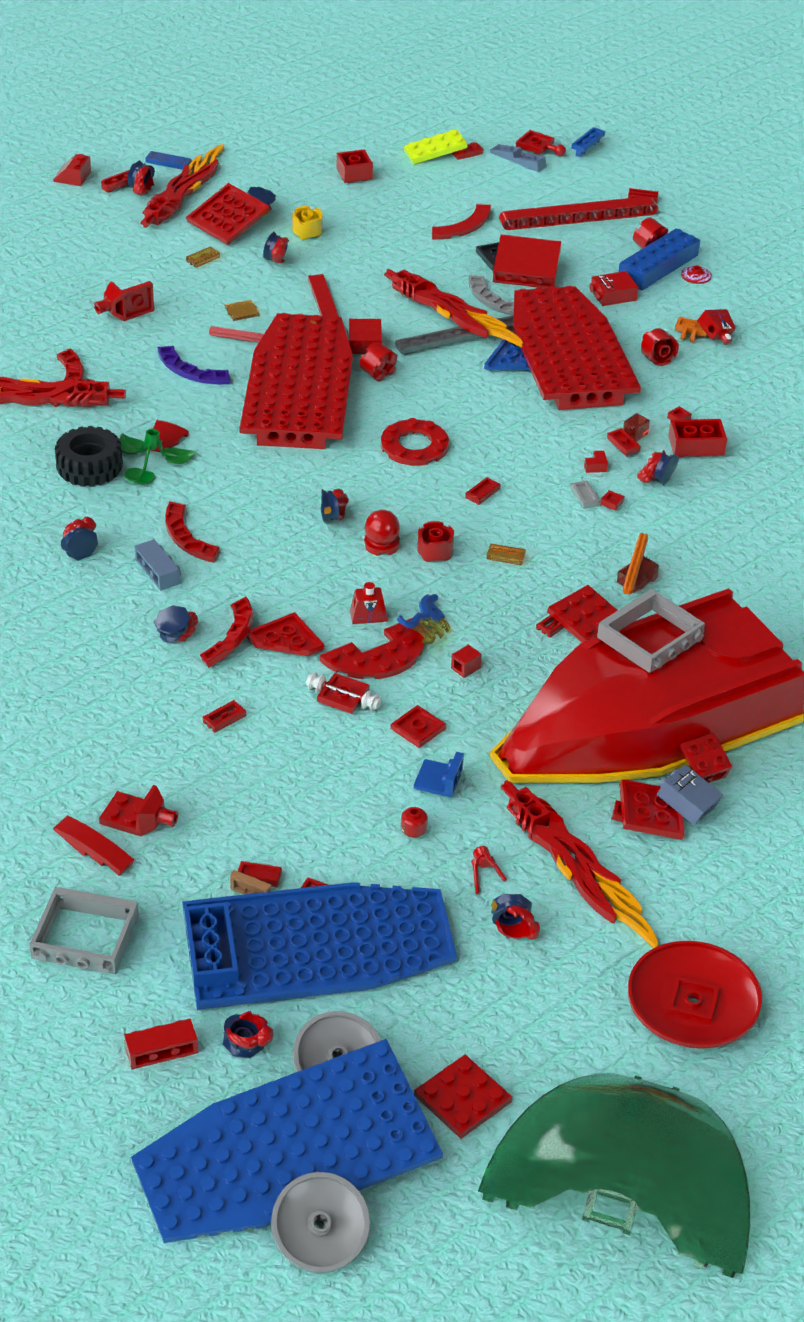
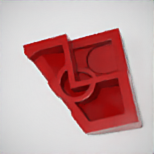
M156 420L153 429L160 432L159 440H162L163 449L176 446L180 443V438L189 436L188 430L170 422ZM159 446L155 450H150L154 452H161Z

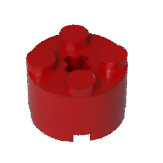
M651 217L646 218L640 223L641 227L639 230L636 228L633 234V241L643 249L666 235L668 229Z
M661 328L644 333L641 353L651 362L658 366H665L671 362L673 356L676 357L679 344L672 335Z
M380 342L372 343L366 349L368 351L366 355L361 356L360 368L378 382L384 376L392 375L396 370L397 354Z
M430 521L423 524V527L418 529L417 551L422 556V559L426 562L446 561L451 558L454 545L453 528L449 525L448 527L444 526V523L440 521Z

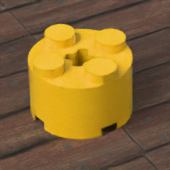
M301 206L294 210V213H292V231L302 240L322 235L323 213L319 208L310 209V206Z

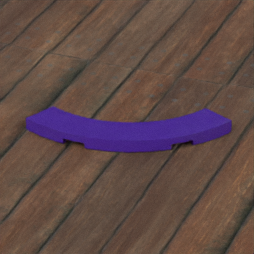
M174 346L158 347L161 361L175 374L200 383L230 384L228 370H201L195 365L183 362L175 351Z

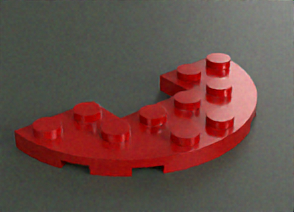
M398 623L384 629V635L390 642L363 653L351 642L321 654L320 662L332 671L346 673L351 678L363 679V677L375 676V679L391 677L412 667L416 663V659L422 655L425 645L424 629L421 623L414 629L407 628Z

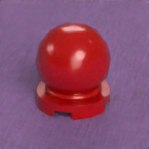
M380 509L372 512L366 519L365 549L376 556H379L380 553L391 555L399 549L400 523L398 517L391 511Z

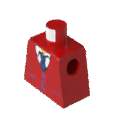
M705 310L697 322L712 340H722L724 345L731 343V334L735 331L736 327L728 310Z
M366 582L363 589H356L354 591L350 608L352 624L388 622L382 590L379 587L375 588L373 582Z

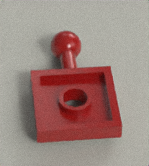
M529 130L516 141V147H521L522 150H528L534 154L541 155L547 149L555 151L557 156H563L566 152L565 146L561 144L557 146L552 145L555 141L554 137Z

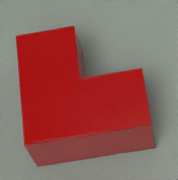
M604 450L593 451V458H585L584 468L586 473L607 472L608 462Z

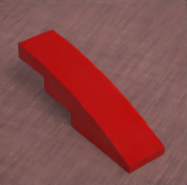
M68 815L53 828L56 833L81 855L85 856L88 854L100 866L106 864L118 876L131 866L135 860L101 833Z

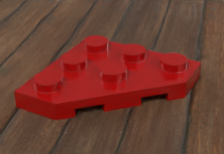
M295 612L250 629L246 635L254 647L302 656H310L324 650V643Z

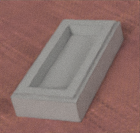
M587 480L571 483L570 488L583 509L600 506V500Z

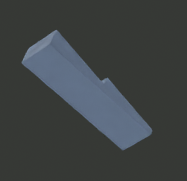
M498 144L490 149V153L538 173L547 167L545 156L522 153L521 147Z

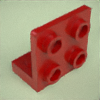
M715 733L681 743L680 745L690 768L708 783L726 778L732 769V765Z

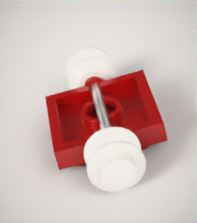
M313 672L306 681L308 690L316 688V693H319L317 702L353 714L360 703L363 709L370 707L371 712L378 709L381 704V698H379L378 693L374 696L371 695L369 684L334 673L330 680L326 682L325 675L322 674L318 677L317 672Z

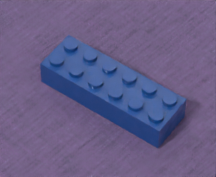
M676 228L620 262L619 272L627 271L638 286V289L642 291L697 257L700 239Z

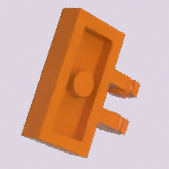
M683 317L678 318L675 330L681 332L680 340H685L687 333L691 334L690 342L693 343L696 336L706 337V332L697 320Z

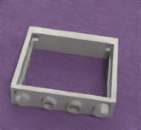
M651 589L599 622L597 638L651 673L661 668L669 660H673L681 652L688 650L696 642H700L704 637L705 623ZM651 610L685 631L684 634L652 655L618 632Z
M55 887L30 942L31 959L116 974L139 917L138 902ZM60 908L126 920L112 956L45 944Z

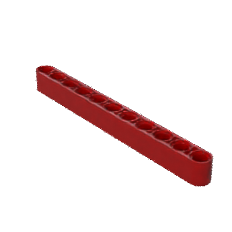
M651 196L503 211L499 215V221L505 230H517L650 216L657 213L658 206Z

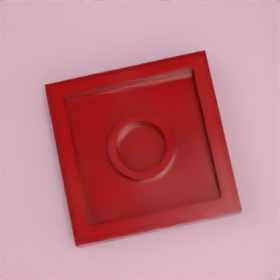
M417 705L391 723L390 729L420 748L446 729V723Z

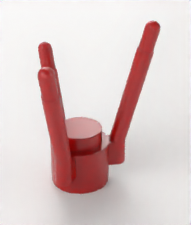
M479 846L473 851L474 859L471 860V863L473 865L476 894H479L478 866L486 868L491 865L503 881L507 880L486 846Z

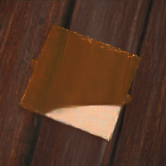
M251 300L225 305L227 315H230L233 321L260 316L257 306Z

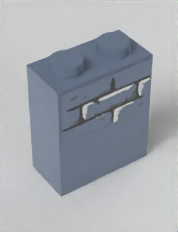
M686 764L680 769H674L669 778L666 776L660 782L659 786L661 788L657 793L662 800L694 826L717 806L723 794Z

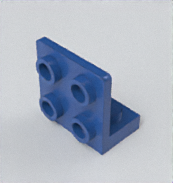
M456 752L454 758L450 759L448 764L424 759L415 780L414 789L452 798L463 772L464 753Z

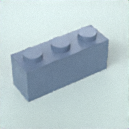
M155 539L135 546V560L160 591L180 584V567L174 564L171 556L165 553L162 545H159Z

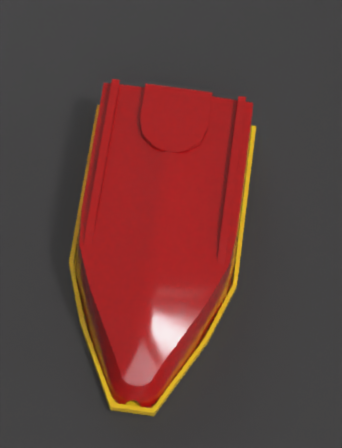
M728 588L679 605V607L705 623L704 637L700 642H696L688 650L681 652L673 660H669L661 668L651 673L597 638V636L580 643L555 667L515 727L490 751V759L506 779L512 783H601L620 781L622 779L629 780L663 776L673 772L676 768L680 769L685 764L689 766L680 748L681 743L715 733L726 752L804 722V671L802 670V662L799 659L792 660L783 650V643L747 606L742 608L733 599V592ZM658 613L636 620L618 631L651 655L685 633V631Z

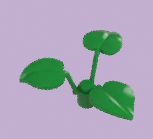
M156 429L146 430L144 441L126 436L123 433L119 438L123 453L134 455L138 452L142 453L147 449L143 469L129 468L125 471V478L128 481L141 485L149 484L154 480V473L146 471L150 450H155L159 446L161 454L165 456V459L175 464L188 462L194 456L195 451L171 447L163 449L162 440H159L160 432Z

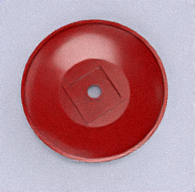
M675 941L651 949L636 962L628 981V999L638 1020L658 1037L684 1047L715 1048L733 1043L752 1029L761 1011V988L752 970L733 953L705 942ZM695 998L699 1002L694 1003L689 1001L688 999Z

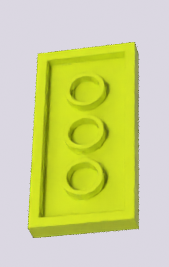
M457 129L404 145V151L413 164L468 148L467 142Z

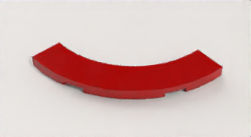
M476 204L473 214L464 221L448 226L432 227V239H449L451 236H463L477 230L489 218L491 205Z
M69 348L57 354V359L66 369L64 380L71 378L83 379V366L80 358L72 349ZM51 402V404L55 407L62 405L60 403Z
M169 501L165 513V522L168 534L173 542L188 554L214 563L220 552V547L196 540L184 525L186 504Z
M246 596L230 605L235 620L226 633L227 637L200 654L202 661L208 668L229 655L248 634L253 623L254 613L251 603Z

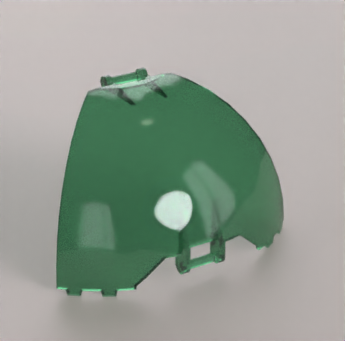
M612 1073L582 1076L560 1084L542 1095L517 1118L496 1147L486 1167L478 1192L483 1193L482 1200L493 1203L495 1197L506 1200V1207L517 1210L519 1205L535 1209V1206L571 1189L588 1195L582 1221L590 1222L591 1220L623 1230L624 1234L630 1235L636 1211L649 1213L658 1218L678 1249L677 1254L694 1259L695 1267L706 1270L708 1264L722 1268V1275L734 1278L736 1272L743 1274L750 1233V1196L747 1175L740 1151L733 1135L718 1114L702 1100L680 1092V1088L674 1086L669 1088L645 1081L637 1075L631 1078ZM598 1194L630 1204L626 1221L594 1211Z

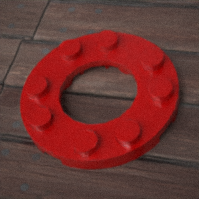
M409 418L408 420L393 423L383 431L381 435V449L389 455L388 458L395 462L411 466L428 465V462L433 460L439 461L446 455L449 449V437L445 430L434 424L433 421ZM411 432L412 434L418 432L424 436L427 435L432 443L424 449L412 450L400 445L398 439L401 436H407Z

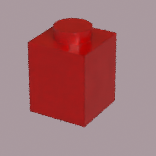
M468 644L452 654L451 669L465 678L481 668L482 654Z

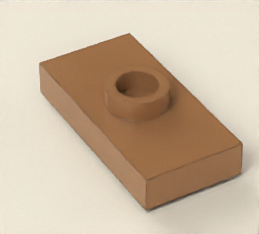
M233 870L230 874L231 890L241 894L271 892L270 884L236 870Z

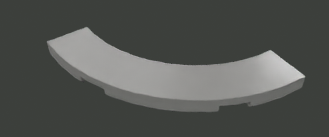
M469 275L470 290L481 303L497 312L511 316L514 315V302H505L501 300V297L490 292L485 283L484 276Z

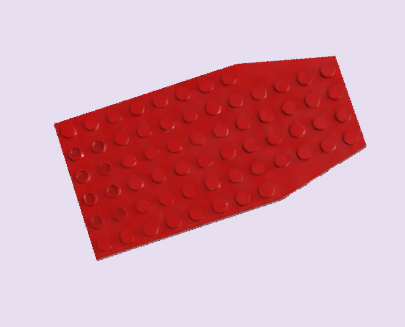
M576 286L514 290L513 331L523 341L521 350L543 400L554 399L558 410L623 405L624 394L640 393L641 386L607 317Z
M276 314L254 349L239 428L241 434H257L258 446L325 449L326 439L343 438L353 354L342 317Z

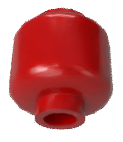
M419 807L405 809L401 815L402 832L412 838L424 835L428 826L427 813Z

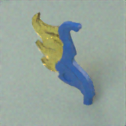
M427 594L419 602L421 613L418 612L412 620H405L401 615L397 618V621L405 627L419 632L425 638L422 641L425 644H433L436 639L435 634H438L440 639H442L444 636L443 628L447 633L450 629L448 622L444 619L445 615L434 604L438 600L437 594Z

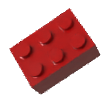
M721 419L670 421L668 437L673 454H676L678 457L725 455L727 437Z

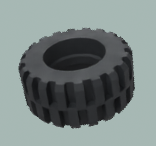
M82 426L78 427V429H71L68 433L65 432L56 442L55 458L58 474L65 481H70L73 485L78 484L81 487L104 485L105 482L109 483L112 481L113 477L116 478L122 470L121 441L108 429L104 430L98 426L97 428L93 426L83 428Z

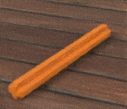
M640 533L623 586L624 594L631 595L633 593L648 542L647 534Z

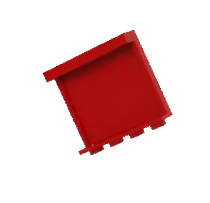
M501 234L493 269V282L538 288L555 287L562 241Z

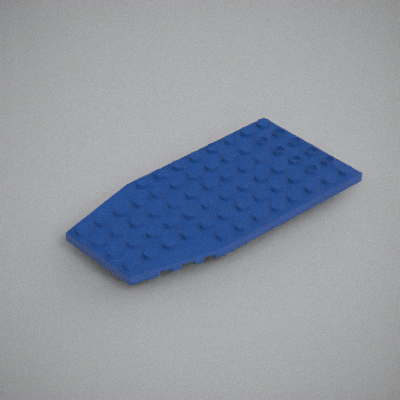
M351 882L271 891L268 893L262 892L182 901L197 1010L370 990L456 962L457 960L441 889L413 887L410 890L394 885L393 888L380 887V884L360 886V883Z
M384 1039L213 1103L131 1156V1160L163 1243L194 1239L196 1236L205 1234L214 1236L218 1235L219 1232L233 1230L234 1233L241 1232L245 1228L255 1227V1229L268 1227L271 1225L273 1207L282 1190L290 1182L305 1174L314 1172L335 1174L349 1181L360 1191L443 1158V1153L388 1040Z

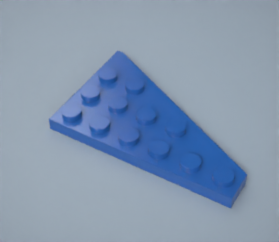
M504 339L484 364V369L530 370L521 347Z

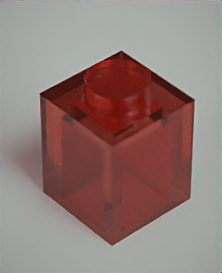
M636 413L624 421L623 430L637 442L648 434L650 420Z

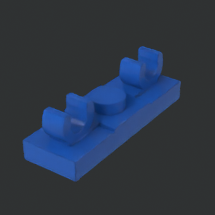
M592 127L572 143L571 148L576 150V156L582 157V154H585L590 147L595 146L597 142L599 143L600 139L605 136L606 131Z

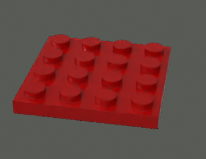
M228 183L186 216V220L226 245H229L271 211L269 205Z

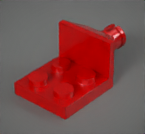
M111 281L104 292V299L94 302V309L98 315L109 311L113 316L122 321L153 312V283L148 281L121 290Z
M153 785L144 799L117 791L99 817V824L141 837L155 830L159 823L174 827L178 821L179 812L164 807V799L158 787Z

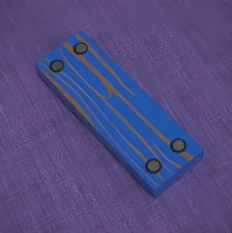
M150 151L145 158L147 163L182 170L185 165H189L192 162L191 158Z

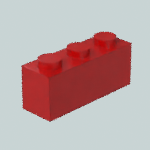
M191 1018L124 1034L125 1050L131 1070L198 1053V1039Z

